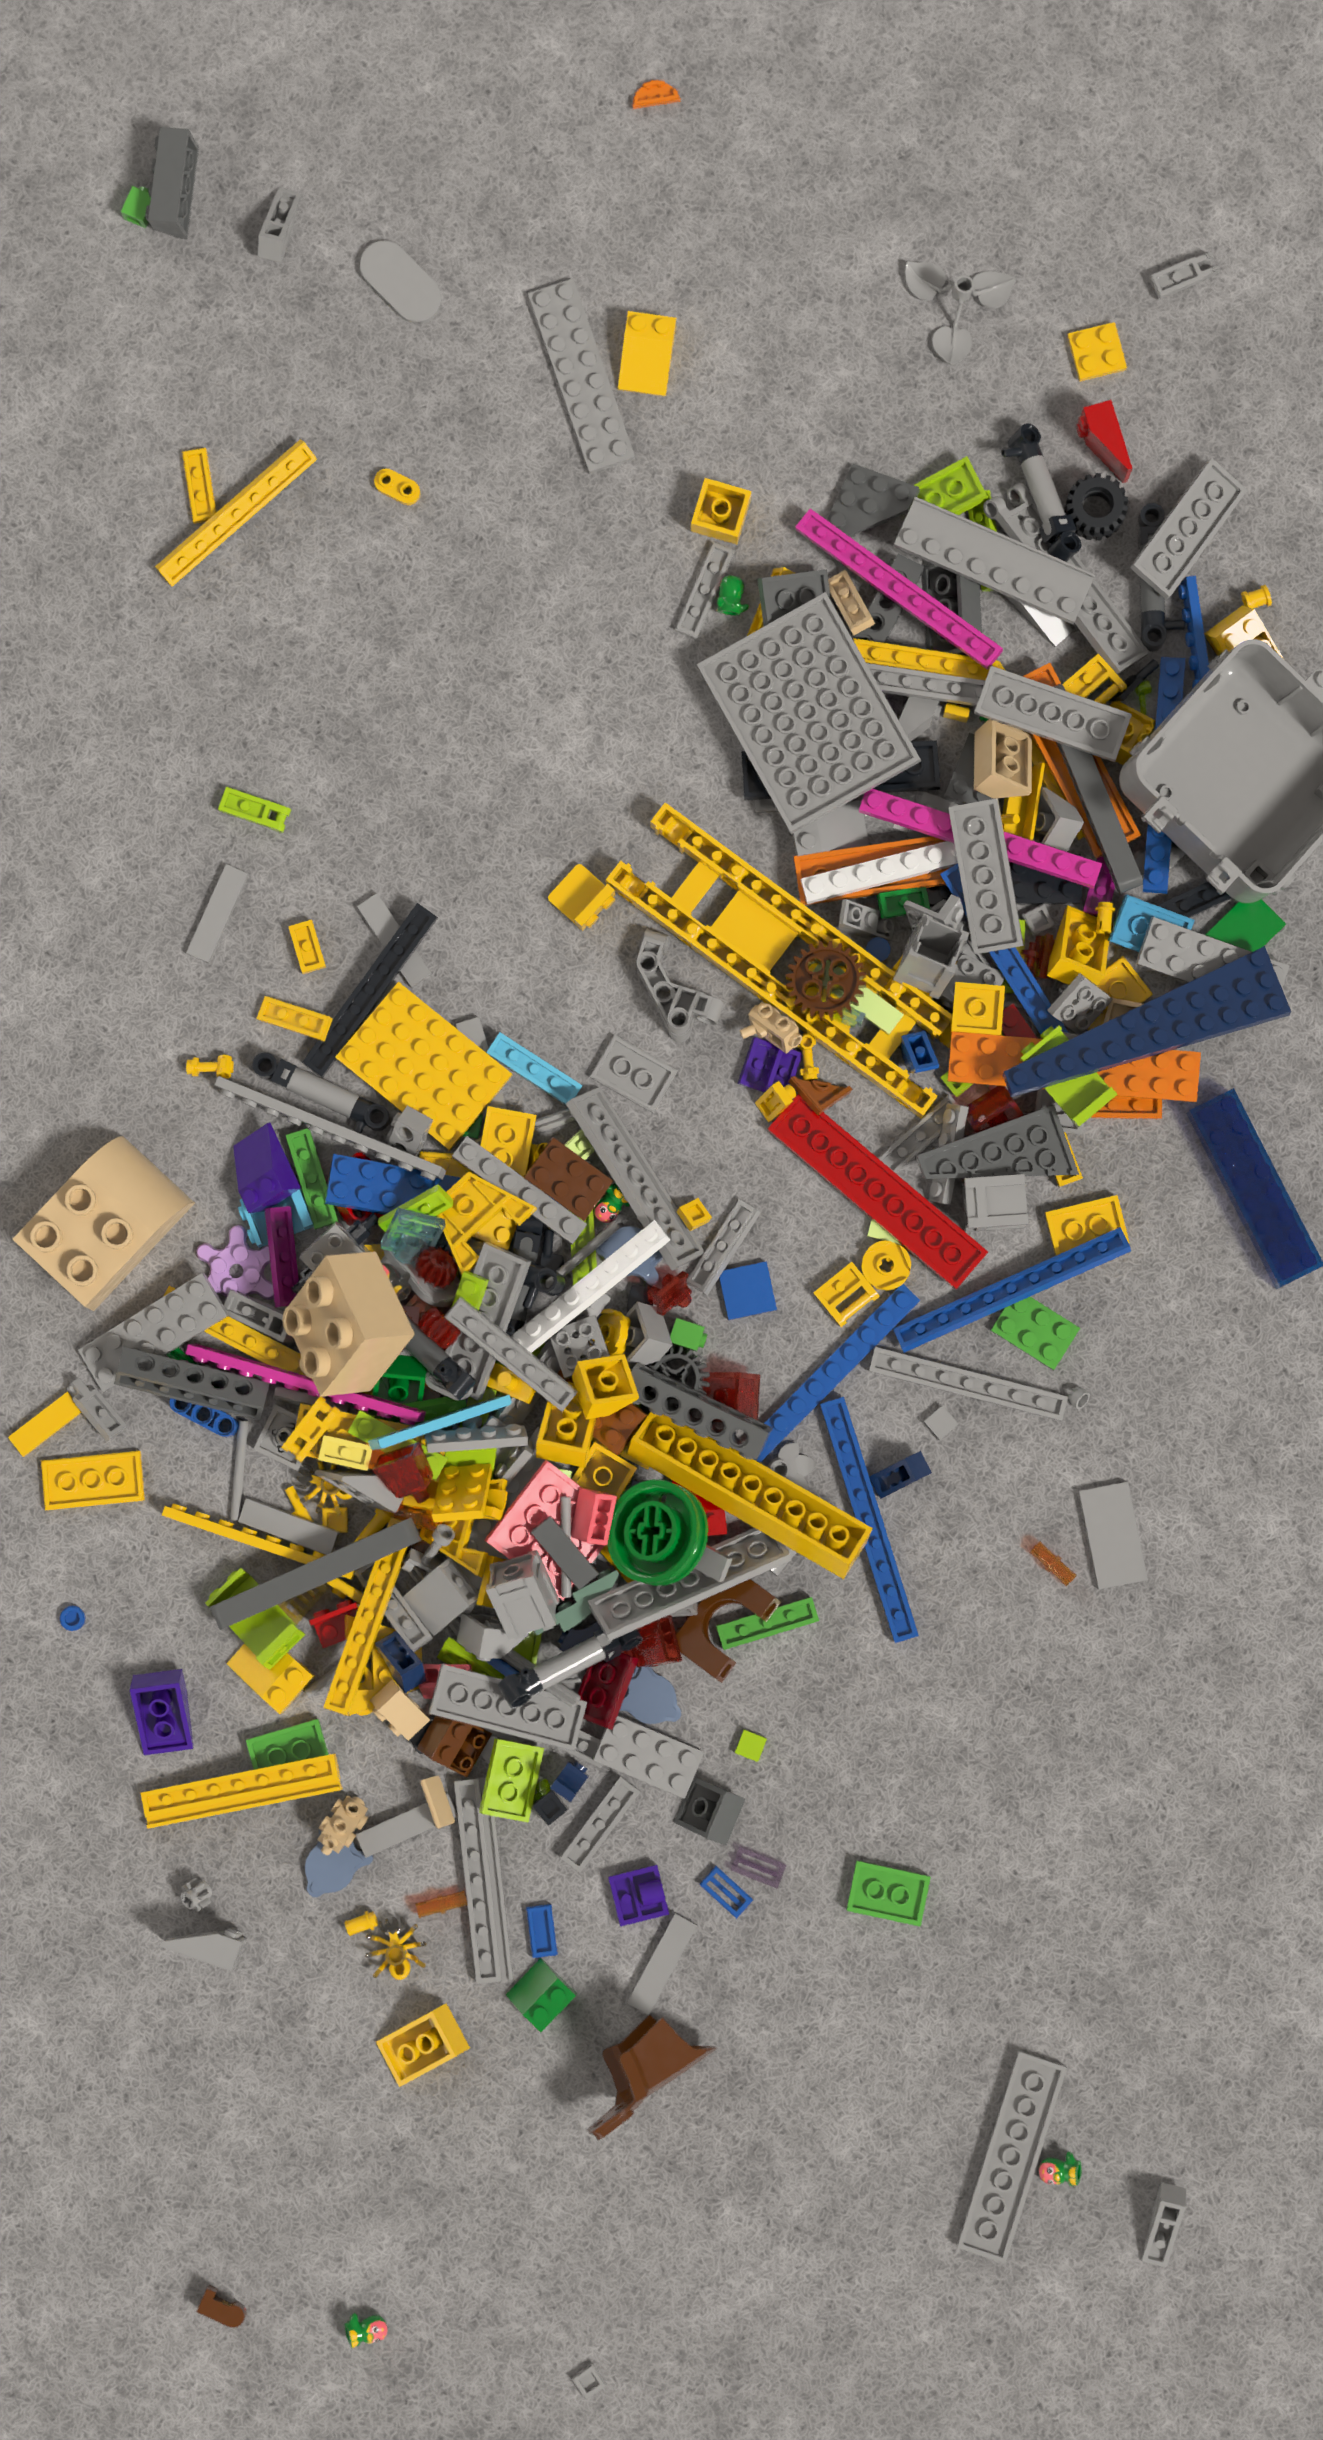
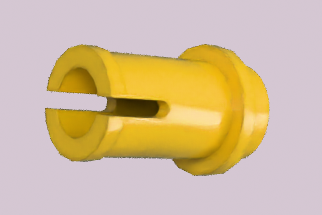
M1099 902L1098 906L1095 907V911H1097L1095 932L1098 934H1106V932L1111 934L1112 913L1115 912V908H1113V903Z
M365 1911L364 1915L344 1922L349 1936L368 1929L374 1930V1927L378 1926V1920L374 1911L370 1913Z

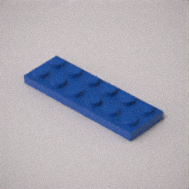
M333 1154L325 1204L385 1215L437 1184L447 1192L461 1178L444 1175L443 1180L435 1178L432 1181L420 1176L421 1171L413 1169L410 1172L396 1165ZM437 1216L426 1221L427 1223L440 1225Z

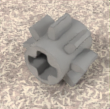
M194 1878L181 1887L184 1891L181 1893V1901L186 1908H195L196 1912L211 1903L209 1898L212 1896V1890L205 1881L198 1882Z

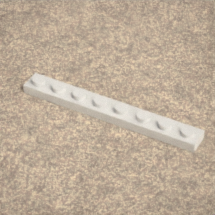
M945 841L801 878L806 902L811 904L951 868L958 863L955 844Z
M654 1220L511 1337L532 1353L670 1241L669 1237Z

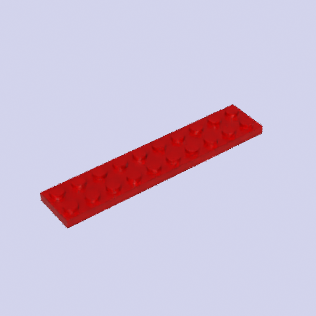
M799 1094L767 1129L768 1132L953 1289L957 1290L988 1254L984 1247L828 1115L822 1112L817 1116Z

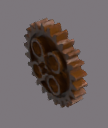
M819 941V946L816 949L812 944H809L810 951L808 953L801 949L802 957H793L796 965L789 964L788 966L789 970L793 973L786 974V979L792 981L786 984L787 990H793L788 994L789 998H797L794 1001V1007L803 1005L801 1008L802 1014L809 1010L810 1018L813 1019L816 1014H819L820 1021H823L825 1015H829L830 1020L833 1021L834 1014L836 1013L840 1018H843L842 1011L844 1009L852 1013L850 1005H859L856 997H864V992L860 988H866V982L861 981L866 978V972H859L864 968L863 963L855 964L859 959L858 955L850 957L851 948H847L843 952L842 943L833 948L832 941H829L827 947H824L822 941ZM830 960V981L827 983L826 1001L822 1002L824 990L822 981L825 980L826 961ZM814 963L822 966L818 972H811L809 967ZM837 966H844L847 969L842 975H837L833 971ZM810 987H816L819 989V992L815 996H808L806 990ZM834 990H841L844 993L839 999L832 998L830 995Z

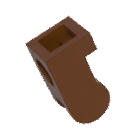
M209 2285L196 2312L231 2328L240 2326L246 2318L245 2306L240 2302L231 2303L216 2296L218 2288Z

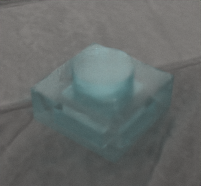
M851 1008L852 1013L847 1012L845 1009L842 1011L843 1018H841V1022L853 1028L856 1025L862 1026L865 1013Z

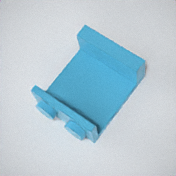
M301 1189L272 1207L291 1206L294 1234L314 1227ZM240 1199L242 1206L238 1207L242 1220H247L250 1229L247 1230L251 1243H256L259 1248L268 1245L265 1211L248 1213L243 1200Z

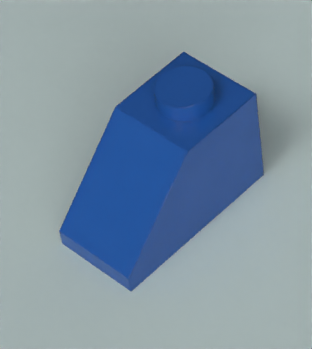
M926 1031L901 1036L902 1058L908 1073H919L939 1068L938 1060Z

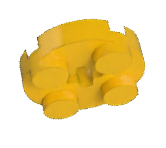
M879 1241L871 1245L864 1254L861 1265L862 1274L875 1289L894 1290L904 1284L908 1278L911 1269V1259L906 1249L892 1241ZM881 1260L892 1261L893 1266L890 1267V1272L879 1268L882 1265Z
M610 1308L604 1309L600 1313L602 1315L599 1317L598 1323L610 1356L624 1354L628 1329L631 1323L630 1319L620 1311Z

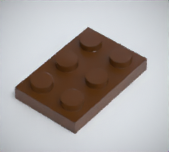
M554 1137L551 1138L524 1175L525 1179L583 1221L586 1220L613 1182V1180Z

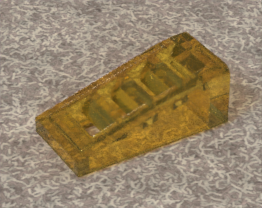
M326 1584L316 1587L319 1589L317 1594L313 1590L307 1591L313 1597L311 1601L302 1594L297 1596L306 1604L304 1609L293 1600L295 1597L284 1601L280 1607L297 1625L329 1589ZM289 1603L300 1612L298 1616L287 1608Z

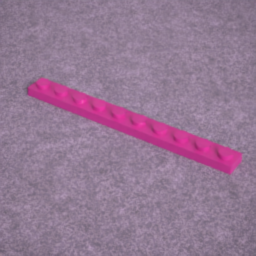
M811 508L795 526L796 531L987 670L1003 652L1001 646Z
M875 789L865 792L859 808L860 813L954 843L949 813ZM1004 832L1009 862L1094 889L1102 863Z
M197 1343L188 1344L186 1354L194 1356L193 1360L205 1364L208 1361L215 1362V1367L230 1370L232 1367L239 1370L238 1374L253 1377V1374L262 1376L261 1380L264 1382L276 1384V1381L285 1383L284 1387L287 1389L299 1391V1388L308 1390V1395L320 1397L313 1379L308 1376ZM363 1392L329 1396L332 1402L338 1404L350 1402L354 1404L353 1408L362 1411H368L369 1408L377 1410V1415L391 1418L394 1415L401 1418L400 1422L409 1425H415V1422L424 1421L426 1414L424 1410Z

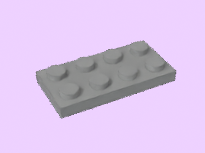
M617 1716L613 1729L605 1728L592 1760L685 1799L704 1752L621 1716Z

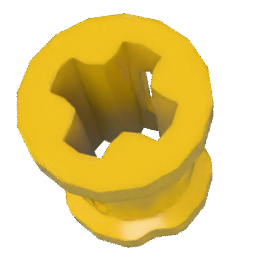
M1262 585L1260 589L1248 593L1246 591L1241 592L1242 602L1246 607L1254 609L1263 605L1267 607L1272 605L1271 595L1266 585Z

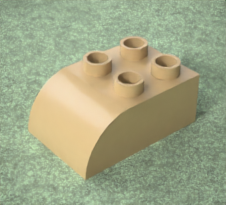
M120 1136L111 1140L94 1153L12 1240L84 1307L95 1311L195 1202L124 1136Z

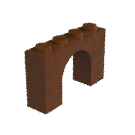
M746 1580L703 1599L697 1606L698 1615L686 1617L687 1621L682 1628H678L673 1633L670 1645L722 1683L736 1662L717 1649L711 1642L708 1626L712 1615L722 1606L739 1604L748 1608L767 1622L781 1602L753 1580Z

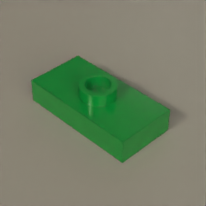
M926 887L908 888L876 895L881 919L906 915L903 905L907 900L931 910Z

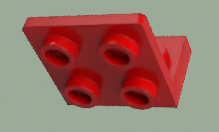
M347 1600L337 1604V1610L330 1612L329 1609H324L313 1614L314 1619L309 1620V1623L314 1625L323 1649L346 1640L345 1615L355 1617L360 1605L358 1602L353 1603V1600Z

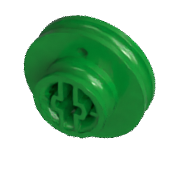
M648 1480L634 1485L615 1504L607 1542L608 1551L613 1563L630 1579L653 1586L670 1585L683 1579L697 1566L706 1548L708 1523L704 1508L692 1492L668 1481ZM665 1495L666 1501L662 1503L661 1498Z

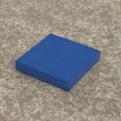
M767 1261L724 1270L720 1275L719 1279L728 1321L777 1310Z

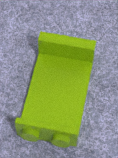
M1050 1026L1040 1035L1043 1039L1035 1045L1031 1042L1021 1051L1023 1056L1020 1058V1061L1023 1063L1069 1039L1061 1031L1062 1028L1060 1026L1055 1029ZM1097 1072L1044 1088L1077 1128L1117 1095L1115 1090L1109 1087Z
M240 1568L228 1576L227 1582L221 1588L215 1589L210 1594L209 1600L205 1604L211 1607L259 1584L248 1572ZM275 1605L229 1626L257 1656L256 1659L261 1665L269 1670L306 1635L279 1605Z

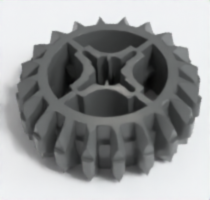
M672 1346L669 1349V1355L665 1353L654 1366L652 1364L646 1365L657 1372L661 1369L669 1378H672L668 1371L676 1376L682 1375V1378H680L682 1380L681 1383L688 1386L687 1377L694 1368L696 1383L693 1389L707 1395L704 1390H701L702 1386L710 1387L709 1382L703 1381V1378L710 1377V1373L701 1372L707 1367V1364L701 1363L698 1365L702 1358L700 1355H696L691 1359L694 1352L691 1349L684 1355V1347L680 1346L678 1353L675 1354V1349ZM674 1360L688 1362L677 1370H673L666 1365ZM646 1386V1388H652L647 1391L648 1395L653 1396L657 1394L654 1387ZM668 1399L672 1407H679L678 1400Z

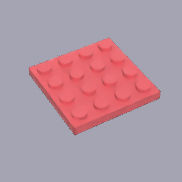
M545 1460L504 1513L502 1520L498 1521L485 1538V1541L508 1559L537 1550L558 1597L564 1600L565 1598L561 1597V1568L533 1536L531 1530L550 1515L561 1527V1496H571L572 1529L579 1490L582 1487ZM571 1537V1540L590 1563L594 1561L605 1546L585 1543ZM571 1581V1590H572V1588L575 1586V1584Z

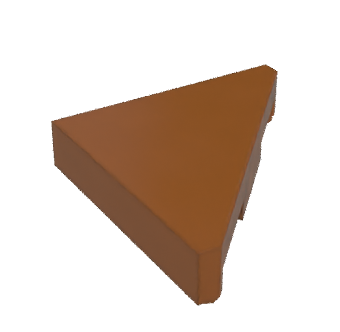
M796 1076L791 1077L789 1080L790 1085L817 1116L846 1097L853 1090L850 1086L840 1087L823 1081L801 1080Z

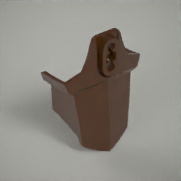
M649 2014L619 2044L603 2050L602 2056L612 2075L617 2094L615 2105L587 2129L589 2134L594 2135L597 2140L607 2136L634 2114L633 2110L637 2109L646 2097L717 2049L716 2046H690L662 2017L656 2021Z

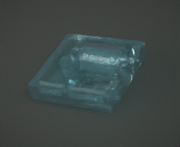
M398 1208L381 1240V1249L394 1252L395 1258L403 1264H412L416 1257L428 1260L445 1228V1219Z

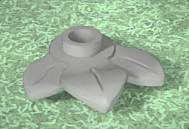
M790 1443L780 1449L778 1458L773 1459L768 1464V1468L775 1472L776 1466H783L784 1473L781 1476L808 1490V1484L804 1477L812 1472L817 1463L809 1456L799 1455L798 1443Z

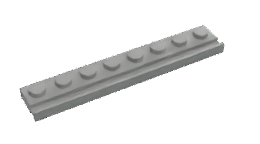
M486 1778L454 1781L476 1984L513 1980L495 1816L479 1813Z

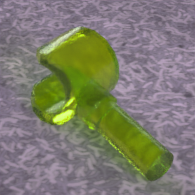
M1148 680L1143 681L1135 688L1136 695L1140 700V712L1146 715L1145 695L1152 692L1151 684Z
M547 1779L537 1783L536 1790L538 1793L534 1794L533 1804L550 1792L551 1786Z

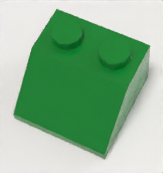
M398 1355L373 1387V1396L400 1404L423 1401L426 1368L414 1356ZM382 1377H387V1379L389 1380L388 1392L384 1385Z
M542 1958L506 1994L521 2014L540 2033L577 1995Z

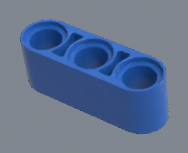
M170 1398L171 1409L181 1416L222 1437H232L236 1434L238 1422L229 1414L188 1403L185 1409L179 1410L176 1406L177 1400ZM202 1408H208L210 1411V1417L206 1421H200L198 1418V1413ZM225 1419H229L232 1422V1429L227 1433H223L220 1429V1423Z

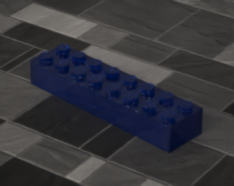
M1233 1088L1189 1110L1186 1114L1276 1290L1323 1267V1261L1235 1089Z

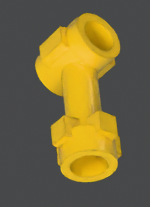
M808 1033L802 1034V1041L797 1046L802 1050L804 1069H800V1076H803V1080L807 1081L818 1079L817 1074H819V1067H814L812 1047L816 1045V1039Z
M229 1055L218 1056L217 1062H200L199 1058H192V1060H187L186 1062L187 1074H192V1076H198L200 1072H216L217 1077L229 1079L231 1073L234 1072V1062Z

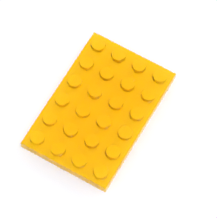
M397 982L335 1057L401 1112L409 1106L433 1119L428 1134L449 1151L513 1076L511 1072L400 982Z

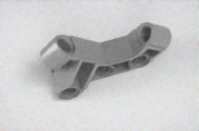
M646 929L636 961L637 971L672 1040L676 1042L686 1041L691 1035L695 1020L709 1025H717L725 1001L722 1002L717 998L705 995L703 992L671 983L661 965L667 953L671 936ZM647 961L654 964L653 968L648 970L641 966ZM661 991H667L670 994L667 999L657 997Z

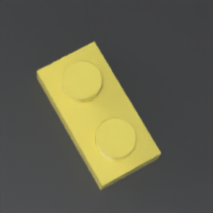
M324 1435L318 1460L368 1471L372 1449H370L369 1445Z

